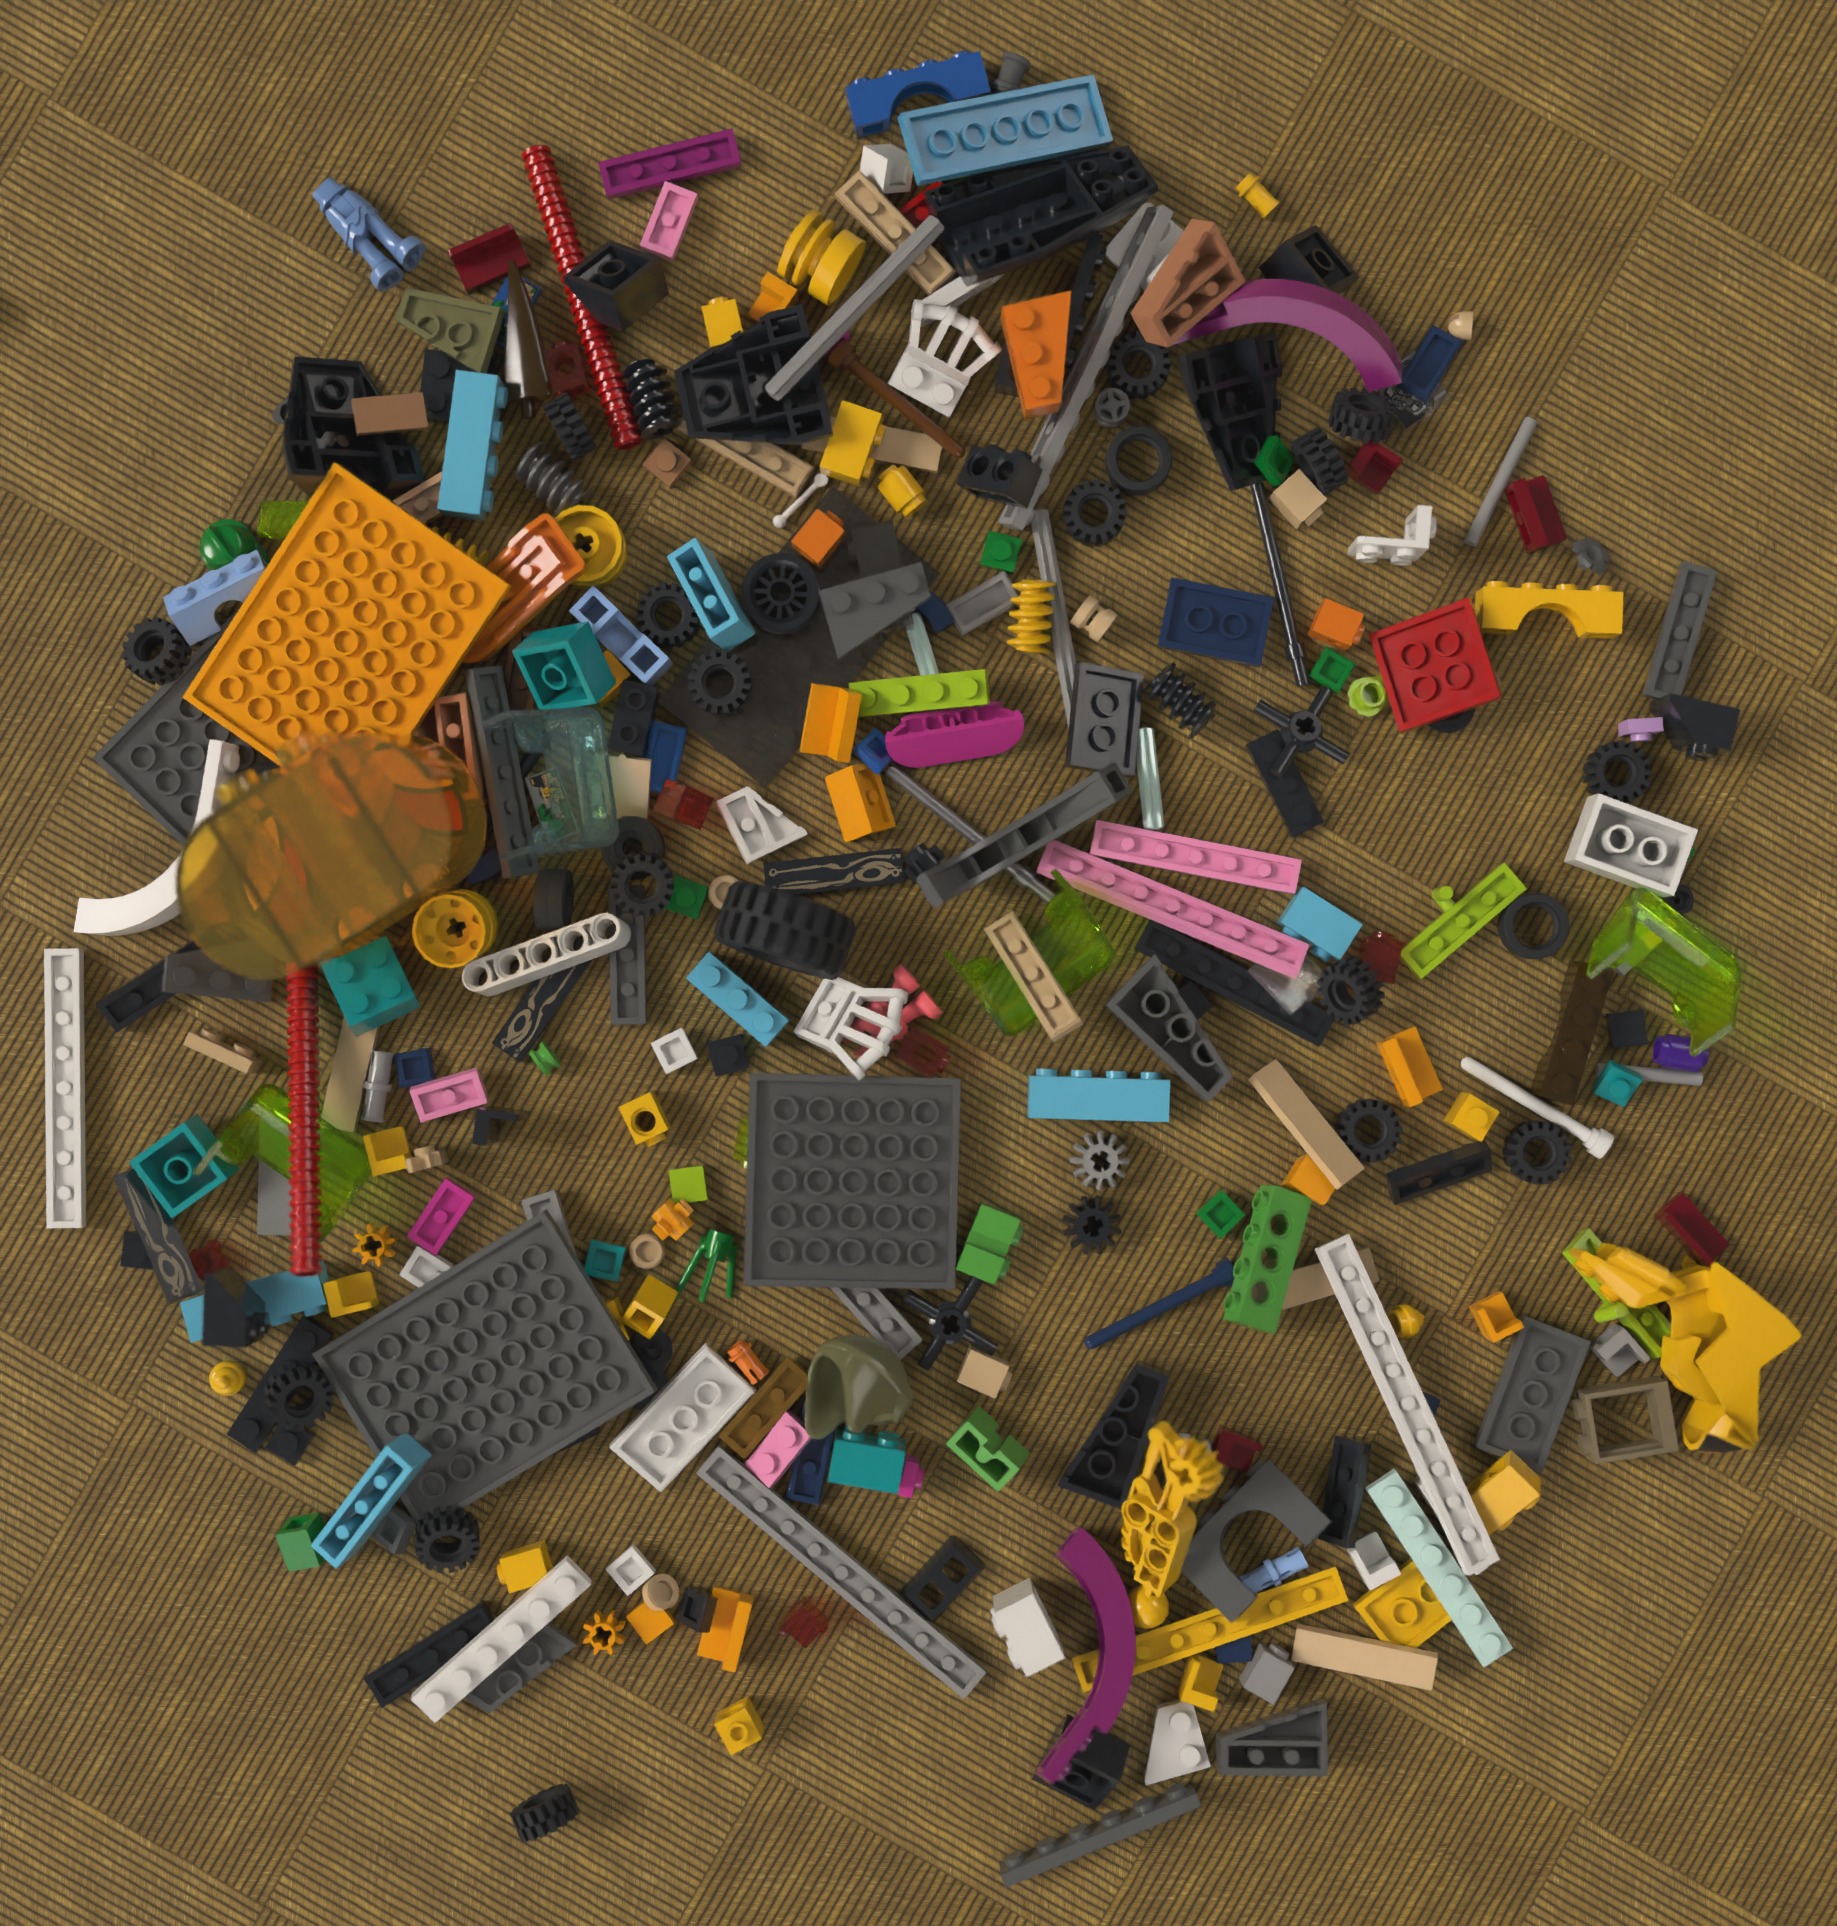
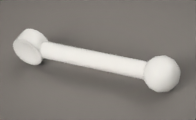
M818 473L814 478V483L782 515L774 517V526L779 529L785 527L786 520L818 488H823L827 485L828 477Z

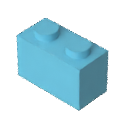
M1305 887L1298 888L1276 923L1283 927L1281 933L1310 944L1312 946L1310 952L1325 962H1328L1330 958L1334 961L1341 960L1363 925Z

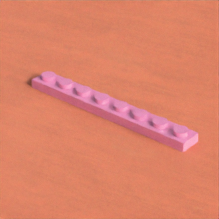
M1056 840L1047 844L1036 873L1294 979L1299 974L1310 945Z

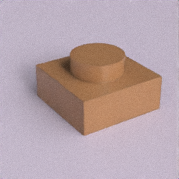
M663 438L642 465L648 472L671 489L691 465L692 461Z

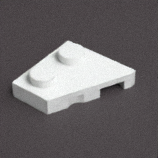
M748 786L716 801V805L747 865L807 836V832L803 827L797 826L785 817L783 812L772 804L765 802L759 794Z
M1180 1699L1158 1704L1154 1717L1153 1734L1150 1738L1147 1766L1143 1775L1146 1785L1211 1767L1194 1705L1183 1702Z

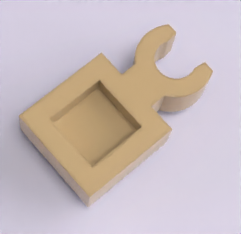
M434 1145L413 1150L415 1157L405 1159L408 1173L449 1162L446 1149L435 1151Z

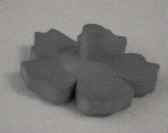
M1587 536L1572 544L1571 550L1579 554L1576 557L1578 561L1577 566L1583 571L1590 567L1593 573H1597L1600 576L1607 571L1606 564L1609 563L1610 557L1607 550L1600 548L1601 544L1594 538Z

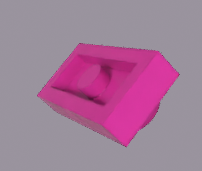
M445 1178L406 1237L433 1255H438L477 1196L450 1178Z

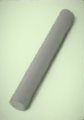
M1607 1063L1596 1064L1595 1075L1597 1077ZM1623 1065L1640 1073L1642 1081L1701 1086L1703 1082L1702 1072L1692 1073L1672 1069Z

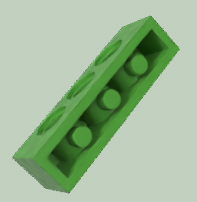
M1260 1185L1259 1191L1256 1192L1252 1201L1253 1213L1250 1224L1247 1225L1243 1233L1244 1246L1242 1253L1234 1265L1233 1276L1235 1278L1233 1285L1224 1301L1225 1313L1223 1320L1257 1332L1275 1334L1312 1199L1277 1185ZM1273 1217H1275L1277 1221V1228L1274 1232L1271 1228V1220ZM1264 1250L1267 1252L1268 1260L1265 1266L1263 1265L1261 1260V1256ZM1256 1284L1258 1287V1296L1254 1300L1252 1296V1288Z

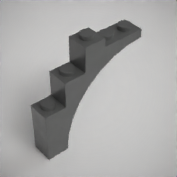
M1114 762L986 839L916 877V880L922 888L924 896L929 900L934 909L982 884L1058 837L1077 828L1127 797L1133 791L1118 765Z

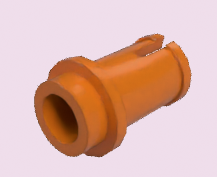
M740 1339L727 1350L730 1356L728 1360L730 1362L734 1361L749 1379L751 1385H754L758 1382V1378L761 1380L769 1373V1369L764 1366L750 1348L752 1346L751 1342L746 1343L744 1339Z

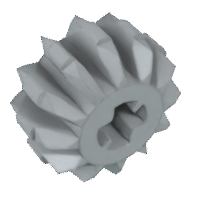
M1101 1130L1097 1131L1096 1142L1094 1143L1088 1133L1084 1134L1083 1138L1088 1146L1084 1148L1078 1143L1073 1145L1075 1150L1082 1153L1081 1157H1070L1071 1163L1082 1164V1166L1073 1171V1175L1078 1177L1087 1172L1082 1181L1085 1187L1091 1184L1093 1178H1096V1190H1102L1103 1179L1105 1178L1110 1187H1115L1116 1182L1112 1175L1116 1173L1121 1178L1126 1176L1123 1170L1117 1168L1118 1164L1127 1165L1130 1163L1129 1158L1117 1156L1127 1149L1126 1145L1121 1144L1112 1148L1117 1140V1136L1111 1134L1106 1143H1104V1132ZM1100 1151L1106 1152L1104 1158L1108 1161V1164L1105 1168L1100 1165L1099 1170L1093 1168L1095 1163L1091 1157L1094 1153L1100 1155Z

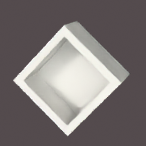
M1031 1578L993 1596L994 1608L990 1609L993 1616L991 1620L999 1637L1001 1638L1006 1635L1008 1639L1006 1640L1007 1652L1016 1670L1022 1667L1026 1677L1065 1658L1061 1639Z

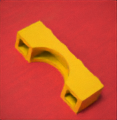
M1492 581L1487 582V586H1483L1476 592L1475 613L1482 634L1509 635L1518 629L1522 619L1529 611L1550 609L1561 613L1571 622L1578 638L1613 639L1622 634L1624 592L1612 591V586L1606 585L1592 586L1591 591L1577 590L1578 586L1575 584L1556 585V589H1543V584L1523 583L1521 588L1508 587V582Z

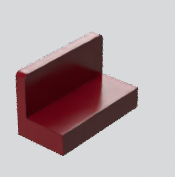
M508 223L447 250L468 294L507 278L508 261L514 260L520 272L531 267L512 223Z
M1541 475L1527 481L1523 478L1512 482L1505 488L1504 492L1527 554L1561 543L1567 539L1545 476Z
M1678 1192L1654 1214L1658 1221L1697 1264L1711 1268L1714 1259L1730 1245L1682 1192Z

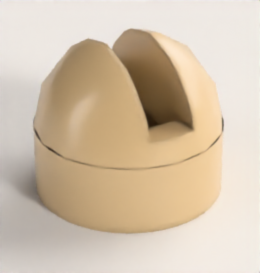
M1461 311L1451 316L1448 322V330L1452 336L1460 340H1471L1473 311Z

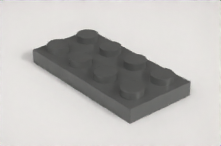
M1522 1315L1520 1320L1524 1328L1515 1332L1473 1445L1478 1449L1499 1457L1512 1450L1528 1467L1542 1473L1591 1341Z

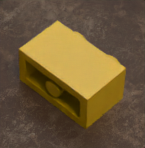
M842 400L832 428L834 436L829 437L819 466L821 474L858 487L861 486L863 478L869 479L875 464V459L870 458L875 445L881 446L887 426L882 425V413Z
M1512 1450L1508 1451L1466 1486L1488 1535H1491L1497 1529L1500 1531L1506 1529L1514 1520V1515L1523 1508L1525 1510L1532 1508L1541 1496V1478Z

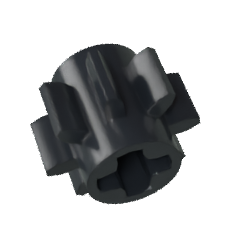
M922 842L904 858L909 865L904 872L915 884L917 882L916 877L941 864V861L946 856L936 844L928 848Z

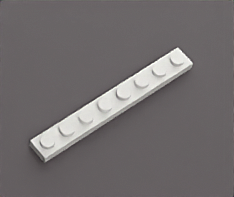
M44 949L47 1228L86 1227L84 949Z

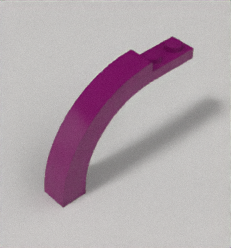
M1285 279L1246 281L1172 344L1175 345L1244 324L1259 322L1289 324L1315 332L1341 349L1356 366L1368 392L1402 383V362L1396 348L1380 325L1368 313L1345 297L1320 286Z
M1082 1527L1073 1529L1054 1557L1076 1578L1092 1607L1098 1631V1664L1095 1678L1085 1703L1034 1772L1045 1782L1051 1784L1055 1780L1060 1782L1067 1775L1072 1767V1763L1069 1762L1077 1750L1082 1752L1089 1745L1094 1736L1091 1733L1093 1728L1099 1733H1108L1126 1700L1135 1663V1625L1125 1586L1106 1552Z

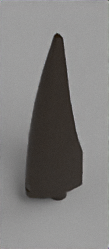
M514 260L508 261V323L504 362L505 381L508 389L507 401L520 403L522 419L528 420L536 418L534 403L551 398L552 391L543 339L537 317L517 264Z

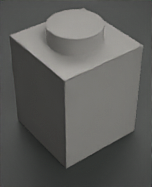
M1259 1642L1252 1654V1661L1247 1662L1239 1676L1243 1688L1274 1705L1295 1669L1288 1658L1290 1654L1274 1643H1271L1268 1647Z

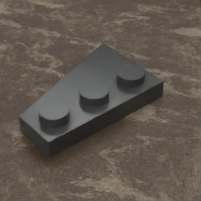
M921 562L819 590L838 661L862 643H866L876 636L877 633L893 622H897L931 599Z
M272 933L256 938L165 956L161 991L271 1002L278 938Z
M549 1622L467 1694L465 1698L486 1712L491 1713L523 1688L526 1683L539 1673L545 1671L566 1652L568 1653L577 1646L579 1641Z

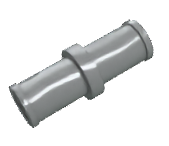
M371 1050L368 1081H364L363 1084L366 1094L361 1120L384 1122L387 1092H391L392 1084H389L394 1053Z

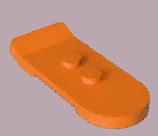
M548 513L541 514L523 527L509 541L508 546L486 567L512 585V587L462 662L480 663L493 657L570 583L585 574L587 570L586 563L553 517Z

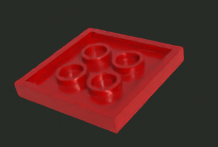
M1469 597L1369 634L1400 733L1414 730L1503 698L1472 600Z

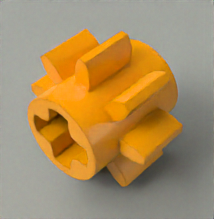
M669 1198L651 1216L657 1222L652 1230L662 1241L669 1235L677 1241L694 1224L688 1217L694 1210L684 1199L675 1204Z
M374 1223L367 1224L368 1234L363 1232L355 1233L354 1236L360 1241L358 1246L352 1249V1251L360 1252L363 1256L361 1264L364 1265L370 1260L375 1259V1264L379 1267L384 1265L383 1255L391 1258L396 1255L391 1247L392 1243L398 1240V1237H390L387 1233L389 1225L376 1230ZM373 1240L381 1241L382 1247L370 1249L369 1242Z
M598 1609L594 1614L595 1623L586 1620L583 1625L586 1630L590 1631L583 1639V1644L591 1643L595 1647V1655L599 1650L605 1649L612 1655L615 1650L613 1643L623 1644L626 1637L620 1634L619 1631L624 1628L626 1622L617 1621L614 1617L615 1610H612L609 1615H602ZM600 1626H602L604 1631L611 1630L609 1638L604 1633H597Z

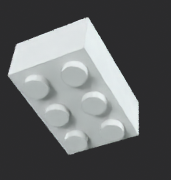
M1598 793L1588 796L1564 862L1658 897H1670L1675 895L1698 830Z

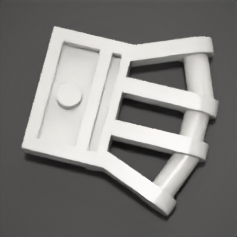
M914 299L909 342L888 384L950 418L965 387L968 385L970 377L994 358L1003 348L998 342L994 343L979 325L978 319L972 316L967 318L957 312L958 308L950 304L947 307L923 304V300ZM921 319L941 320L926 350L923 351L918 348ZM952 325L961 330L962 333L945 363L934 357V354L948 327ZM972 337L983 353L961 372L955 367Z
M839 977L835 980L823 979L793 1032L799 1038L822 1047L830 1053H835L860 1081L866 1076L864 1072L882 1056H887L890 1050L888 1045L891 1039L901 1031L903 1004L907 1003L908 992L897 988H863ZM863 1002H889L887 1017L862 1007ZM858 1017L881 1027L882 1029L876 1039L850 1028L854 1018ZM843 1038H846L869 1049L854 1062L840 1047V1043Z

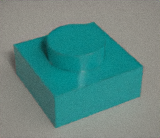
M1609 1060L1591 1088L1594 1094L1624 1107L1643 1079L1640 1073Z
M592 1239L584 1268L587 1275L618 1282L626 1246Z

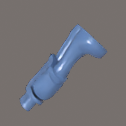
M332 177L327 178L313 192L312 197L320 204V211L327 216L329 223L344 240L346 247H350L354 255H357L359 252L373 269L370 274V280L378 291L382 292L393 288L402 281L404 274L394 262L383 255L370 241L371 233L389 250L406 271H412L419 264L425 253L426 245L415 236H409L405 239L398 236L379 217L377 209L357 192L349 190L344 184L339 185Z

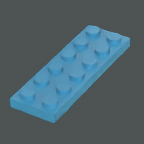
M1094 74L901 112L898 117L917 186L1108 147L1113 142Z

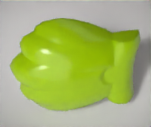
M1381 673L1375 677H1364L1351 683L1350 690L1348 691L1349 707L1356 710L1357 714L1365 715L1366 717L1379 713L1389 701Z

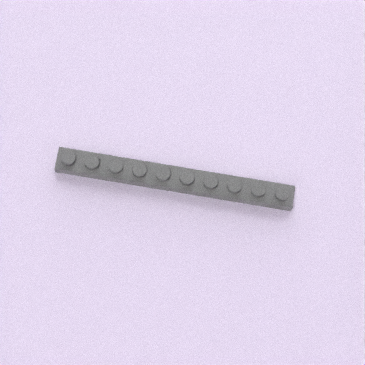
M1166 206L1147 207L1063 384L1059 412L1049 414L1030 453L1032 456L1031 461L1043 469L1028 508L1006 504L998 521L999 524L1008 529L1023 531L1024 527L1034 517L1036 501L1049 485V474L1054 464L1061 459L1065 451L1064 442L1069 432L1077 426L1080 419L1079 411L1083 402L1092 394L1095 388L1094 379L1099 369L1109 359V348L1112 341L1122 331L1125 325L1124 316L1129 306L1139 296L1140 282L1144 274L1151 269L1155 262L1154 253L1159 242L1167 236L1171 225L1169 221L1174 212Z
M719 1444L697 1470L696 1474L961 1698L965 1699L987 1673L986 1668L775 1490L768 1488L723 1446Z

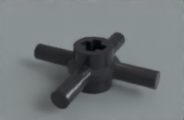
M1324 686L1320 688L1307 711L1294 712L1289 716L1261 699L1258 702L1254 712L1281 727V737L1285 743V747L1270 770L1274 776L1283 777L1297 752L1305 753L1316 748L1342 765L1349 757L1350 752L1323 737V728L1319 716L1333 695L1329 688ZM1303 729L1306 733L1301 735L1297 731Z
M971 1276L955 1302H943L938 1306L912 1290H908L902 1301L930 1318V1329L934 1335L917 1363L920 1367L929 1371L945 1344H955L963 1339L990 1356L994 1354L999 1344L971 1327V1317L967 1310L983 1284V1280ZM957 1316L956 1322L958 1327L955 1329L951 1326L950 1330L944 1329L943 1317Z

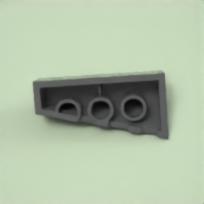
M1155 954L1104 1003V1006L1203 1101L1210 1102L1233 1077Z

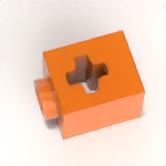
M817 508L791 540L792 547L820 569L845 539V530L841 528L844 522L828 510L824 514Z
M1325 598L1318 607L1307 636L1346 651L1351 647L1352 643L1358 645L1364 633L1365 625L1361 624L1364 614Z

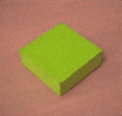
M704 1165L668 1170L672 1200L675 1204L682 1199L687 1203L709 1199Z

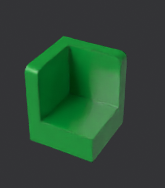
M320 1512L289 1517L275 1534L289 1571L320 1567L325 1559L310 1546L325 1527Z

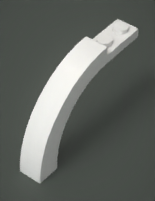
M210 739L196 820L185 847L173 864L155 881L131 894L111 899L79 897L74 932L103 936L128 935L142 932L173 919L191 906L207 890L222 869L231 851L239 826L240 817L228 814L229 806L234 799V790L232 788L234 775L240 763L239 746Z

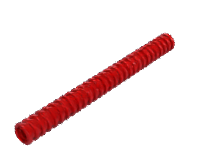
M535 145L526 149L522 153L521 159L526 163L524 168L529 173L527 176L530 183H533L531 190L535 193V202L539 204L537 208L539 213L542 214L541 221L543 224H546L544 230L546 234H549L547 239L549 244H552L551 252L556 255L554 261L559 265L557 271L559 275L564 276L585 260L583 259L585 253L583 249H580L582 245L580 239L576 238L578 232L576 228H573L575 222L573 218H570L572 213L570 208L567 207V199L563 197L565 191L560 187L562 182L560 177H557L558 170L554 167L555 160L550 156L552 153L551 148L547 145ZM562 276L560 279L561 283L566 286L564 292L569 296L567 302L570 306H573L570 310L571 314L576 316L574 323L576 326H579L577 333L583 337L580 342L583 347H586L584 350L585 356L589 357L587 364L593 368L590 373L592 377L596 378L594 380L595 387L599 388L597 395L603 399L600 402L601 407L606 408L604 416L609 419L607 426L612 429L610 433L611 438L616 439L613 445L615 449L619 450L634 448L640 445L644 439L641 438L640 430L637 423H635L638 418L632 413L634 406L632 403H629L630 394L625 392L627 386L625 382H622L624 379L623 373L619 372L621 365L615 361L618 356L616 352L612 351L614 344L612 341H609L611 334L609 331H606L608 326L598 322L565 284Z
M295 961L286 966V971L290 973L286 977L287 983L290 984L286 987L287 993L290 994L286 998L287 1003L290 1004L287 1007V1014L290 1015L287 1018V1024L290 1025L287 1029V1034L291 1036L287 1039V1045L291 1047L287 1050V1055L291 1057L287 1061L288 1067L291 1068L287 1072V1076L291 1078L287 1082L288 1088L291 1089L288 1092V1099L291 1100L288 1103V1109L291 1110V1113L288 1114V1120L292 1122L288 1125V1130L292 1132L288 1136V1141L292 1143L288 1147V1152L292 1153V1156L288 1158L289 1164H292V1167L288 1169V1173L292 1175V1178L288 1182L292 1186V1189L289 1190V1196L292 1197V1200L289 1201V1207L293 1209V1211L289 1212V1218L293 1219V1222L289 1223V1228L293 1230V1233L289 1235L290 1241H293V1244L289 1246L290 1252H293V1255L289 1257L290 1263H293V1267L289 1269V1272L294 1276L309 1277L323 1272V1267L319 1265V1262L323 1261V1256L319 1254V1251L323 1249V1245L319 1243V1240L322 1239V1233L319 1232V1229L322 1228V1222L318 1221V1218L322 1217V1211L318 1210V1207L322 1205V1201L318 1199V1196L322 1194V1190L318 1188V1185L322 1183V1179L318 1177V1174L321 1173V1167L318 1166V1163L321 1162V1156L317 1155L321 1151V1146L317 1144L321 1140V1135L317 1133L321 1129L320 1123H317V1120L321 1118V1114L317 1112L320 1108V1102L317 1101L320 1097V1092L317 1091V1088L320 1087V1081L316 1079L320 1076V1071L316 1069L320 1065L319 1059L316 1058L320 1054V1050L316 1048L319 1045V1038L316 1037L319 1034V1028L316 1027L319 1023V1018L315 1016L319 1013V1008L315 1005L319 1002V997L315 995L319 991L318 985L315 984L319 981V978L315 974L318 971L317 964L311 961Z

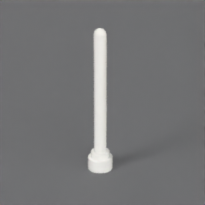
M1471 1057L1462 1059L1461 1067L1465 1071L1583 1141L1582 1145L1587 1147L1586 1151L1598 1159H1601L1612 1145L1614 1135L1603 1128L1599 1130L1594 1127L1589 1129Z

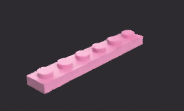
M1100 820L1095 821L1089 852L1090 855L1288 894L1296 893L1302 862L1301 859Z

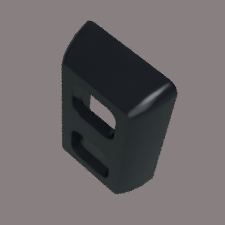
M950 1536L905 1584L901 1593L930 1621L935 1622L984 1570L985 1563L958 1537ZM951 1557L959 1558L969 1569L968 1573L959 1582L952 1581L942 1571V1567ZM929 1582L934 1583L945 1594L943 1600L934 1608L929 1607L918 1596L921 1589Z

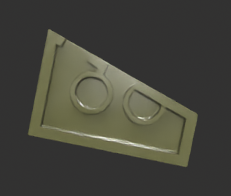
M405 287L395 320L404 328L474 372L486 374L505 312L500 307Z

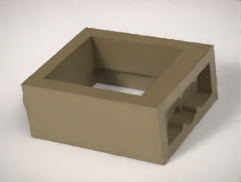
M1658 1376L1575 1389L1576 1399L1572 1401V1408L1576 1420H1580L1582 1434L1578 1435L1581 1454L1586 1455V1458L1594 1464L1679 1451L1668 1381ZM1645 1391L1653 1438L1598 1447L1591 1400Z

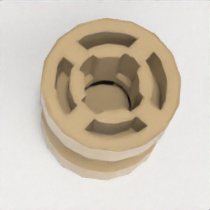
M1090 594L1075 613L1070 623L1078 629L1084 628L1089 632V637L1098 643L1115 621L1118 614L1111 609L1101 607L1099 600ZM1098 610L1099 612H1098V613L1096 614V616L1093 618V620L1091 621V623H1090L1089 625H1087V622H1088V621L1090 620V618L1093 616V614L1095 613V611Z

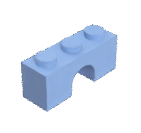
M258 550L240 555L233 562L217 570L208 571L201 578L185 586L177 587L170 594L163 597L170 619L189 646L221 631L215 613L216 608L221 603L229 600H238L244 603L268 566Z
M594 586L569 610L580 623L588 621L595 637L645 685L653 686L673 665L670 658L645 634H642Z

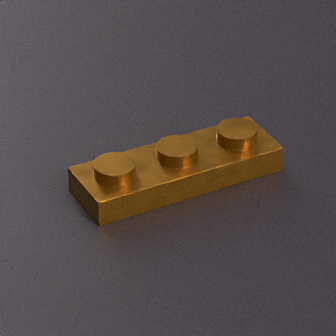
M788 1355L721 1431L718 1437L745 1459L807 1389L808 1372Z

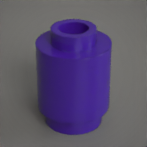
M1666 1034L1665 1037L1658 1036L1656 1038L1652 1057L1653 1062L1661 1064L1662 1068L1697 1073L1701 1067L1707 1065L1709 1049L1704 1046L1703 1039Z

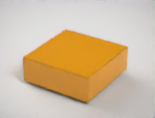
M644 1601L626 1614V1618L646 1645L675 1623V1619L667 1609L664 1611H654Z

